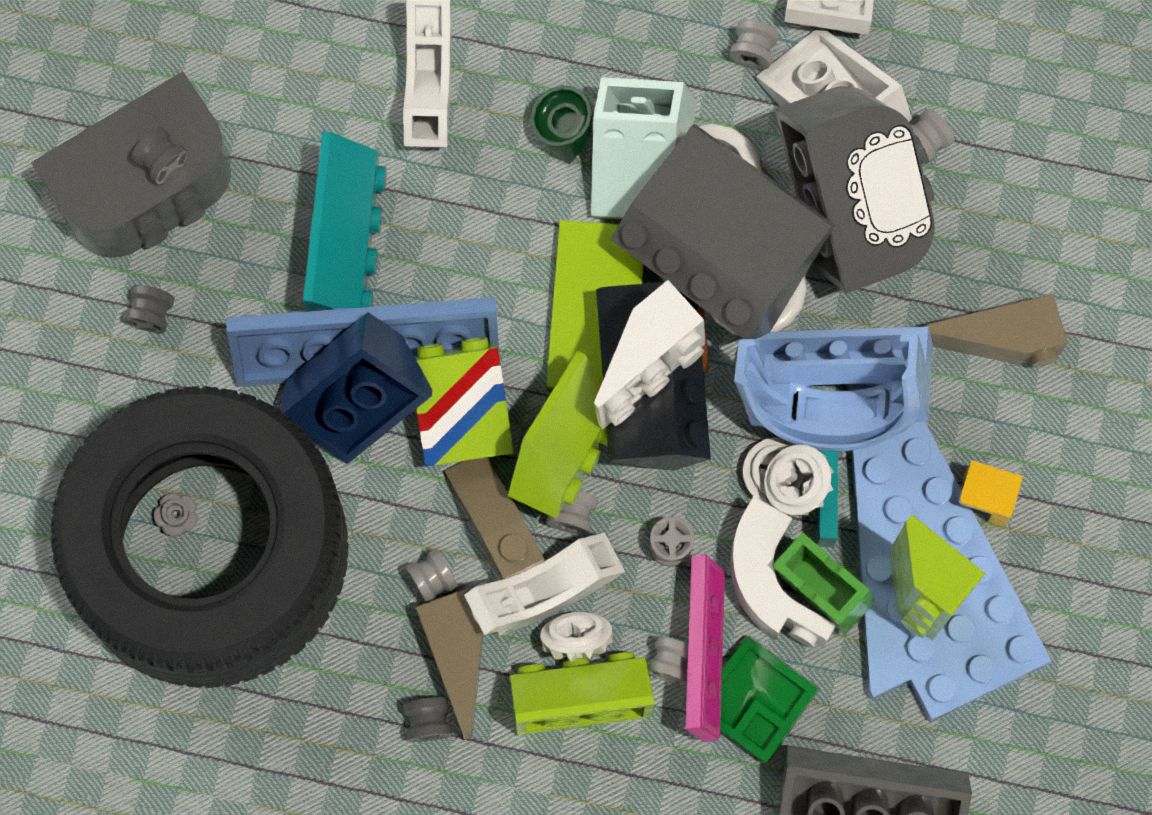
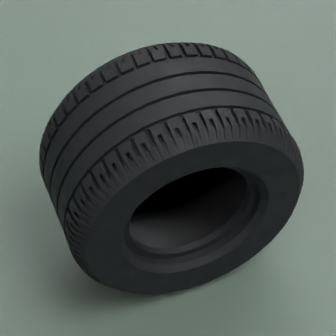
M199 386L184 387L183 389L174 388L165 390V393L157 392L148 395L143 400L140 398L128 404L127 408L122 407L119 411L112 414L113 417L105 419L104 422L98 425L95 432L92 431L83 441L84 445L79 446L72 457L73 461L69 462L63 474L64 479H61L56 492L58 497H55L52 510L54 516L51 518V533L53 534L51 535V547L54 553L55 569L58 572L59 581L69 602L84 623L87 624L113 654H116L126 664L132 665L139 672L145 675L149 674L150 677L160 681L167 680L170 684L179 686L186 684L187 687L201 688L203 685L206 688L221 687V684L230 686L239 684L240 680L247 682L256 679L259 674L265 675L275 670V666H282L291 660L290 656L301 652L306 647L305 643L307 641L311 642L319 633L318 628L324 626L330 617L328 612L333 611L338 601L337 595L341 593L344 583L343 577L346 576L348 564L346 559L348 558L349 546L346 519L332 474L321 452L316 448L315 443L307 433H304L303 429L295 421L289 419V416L277 408L274 409L272 405L261 399L256 400V397L242 392L238 394L235 390L225 388L219 390L218 387L203 386V388H199ZM198 466H226L247 472L256 481L265 496L269 510L270 531L268 542L260 561L243 581L223 593L206 598L192 599L165 594L150 586L135 572L124 550V533L134 509L155 485L177 472Z

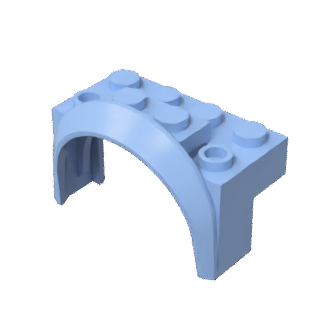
M928 326L770 332L757 339L738 340L734 382L743 400L751 426H763L786 441L796 445H808L817 450L851 451L863 449L902 433L914 422L928 421L933 357L932 339ZM877 384L874 387L853 391H827L808 388L811 385ZM888 391H889V392H890L889 415L887 416V414H888V400H889V393H888ZM798 392L796 420L791 417L793 395Z

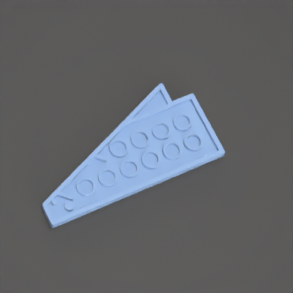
M846 384V390H861L877 386V384ZM888 391V393H889V400H888V414H887V416L889 415V402H890V392H889V391ZM914 422L902 433L879 444L863 449L851 450L860 582L871 591L875 603L863 615L868 694L871 700L909 682L929 722L1048 665L1052 660L971 507L959 503L962 490L926 422ZM911 514L986 573L933 640L926 635L920 638L910 632L902 624L901 620L904 617L897 612L890 548Z

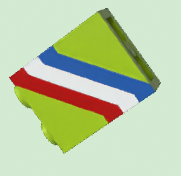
M476 337L462 340L461 348L444 350L443 344L417 347V354L414 357L433 389L432 396L416 409L425 467L514 453L497 342L488 343L487 337Z

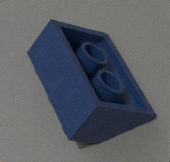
M367 312L285 382L280 411L289 416V419L295 421L313 442L348 464L432 396L433 389L403 335Z

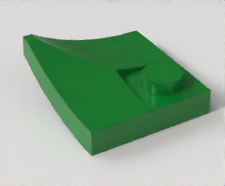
M748 636L722 668L720 730L759 759L769 763L820 688L753 637Z

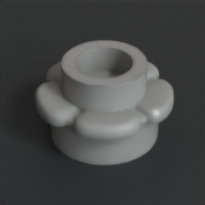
M167 494L160 500V506L154 511L155 523L163 528V532L166 535L173 537L181 536L196 526L198 521V515L195 513L197 505L188 495ZM176 510L179 511L180 516L173 518L172 513Z

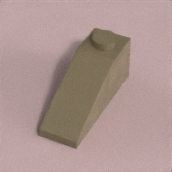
M1053 294L925 325V327H929L933 347L1016 365L1032 362L1033 367H1040L1051 364L1058 360V355H1061L1068 344Z
M488 457L466 460L444 471L499 580L518 575L544 562V558L512 498L508 497V491Z
M467 588L416 607L419 621L464 740L473 737L483 646V632L475 621L472 610L464 596L468 592Z

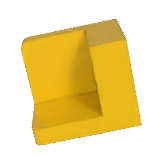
M971 460L964 473L963 478L965 481L959 503L989 513L987 522L1005 527L1011 519L1023 476Z

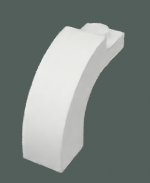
M406 0L407 66L403 106L404 146L447 147L451 90V0Z
M753 496L739 521L731 548L730 571L736 596L751 621L772 639L776 640L783 626L791 629L789 635L803 645L813 647L816 643L824 647L836 624L791 599L779 585L772 566L774 564L775 551L793 518Z
M601 533L578 539L543 563L510 578L476 586L464 594L483 634L487 635L498 632L501 636L540 621L578 602L616 579L625 570L606 534Z

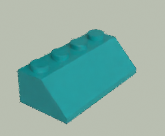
M322 131L303 303L306 312L333 310L336 308L373 307V290H367L368 274L376 275L378 249L371 248L373 233H380L382 207H376L377 191L385 192L387 166H380L377 150L335 133Z

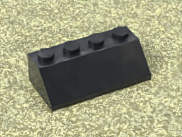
M665 282L608 286L596 289L603 380L633 308ZM679 291L699 314L698 304ZM702 355L689 367L683 368L680 365L667 376L670 379L669 382L652 397L645 394L633 404L635 410L625 421L617 426H614L611 422L606 427L609 462L674 471L711 459Z

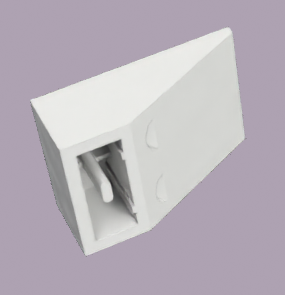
M669 280L633 308L594 401L598 425L602 429L611 422L614 426H617L625 421L635 410L633 404L645 394L649 397L657 394L669 382L670 379L667 376L680 365L683 368L689 367L704 352L701 348L705 345L704 319Z

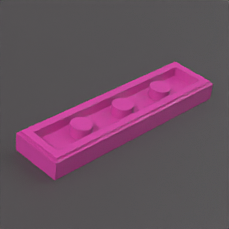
M706 554L691 556L685 729L703 742L719 741L725 570Z

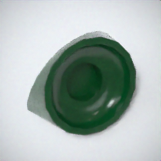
M561 85L550 88L540 95L533 105L530 116L532 130L551 153L570 164L579 155L587 141L592 125V106L584 92L573 86Z

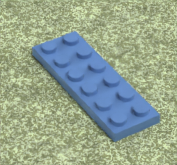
M470 298L456 301H427L416 304L227 317V336L237 387L285 383L367 312L403 335L413 355L417 354V347L443 344L444 350L461 348L462 340L476 337H487L488 343L497 342L499 350L496 299Z

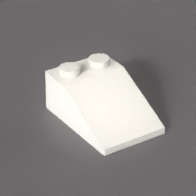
M821 27L810 33L772 63L769 68L756 76L758 83L780 107L831 88L850 86L863 90L900 112L908 122L912 120L902 85Z

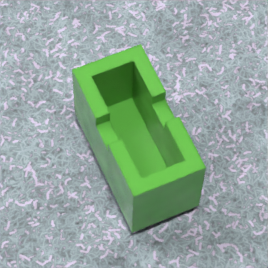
M803 532L772 565L783 582L827 620L836 624L835 627L844 635L850 631L875 603L871 591L835 562L828 553Z

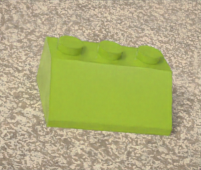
M579 351L576 352L524 436L508 497L556 519L565 503L573 506L584 483L580 478L583 473L590 476L595 469L601 451L597 450L600 444L608 446L607 428L602 429L598 425L594 401L603 380L586 354Z
M912 514L903 525L890 548L897 612L904 617L901 622L914 635L920 638L926 635L933 640L986 573Z
M634 652L612 654L608 656V662L590 664V660L585 658H578L573 662L567 660L563 662V668L545 670L544 664L526 665L518 668V674L510 675L517 736L652 717L655 703L646 658H635Z

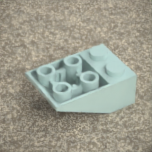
M601 77L593 117L591 216L593 218L622 220L630 204L693 125L697 101L684 82Z

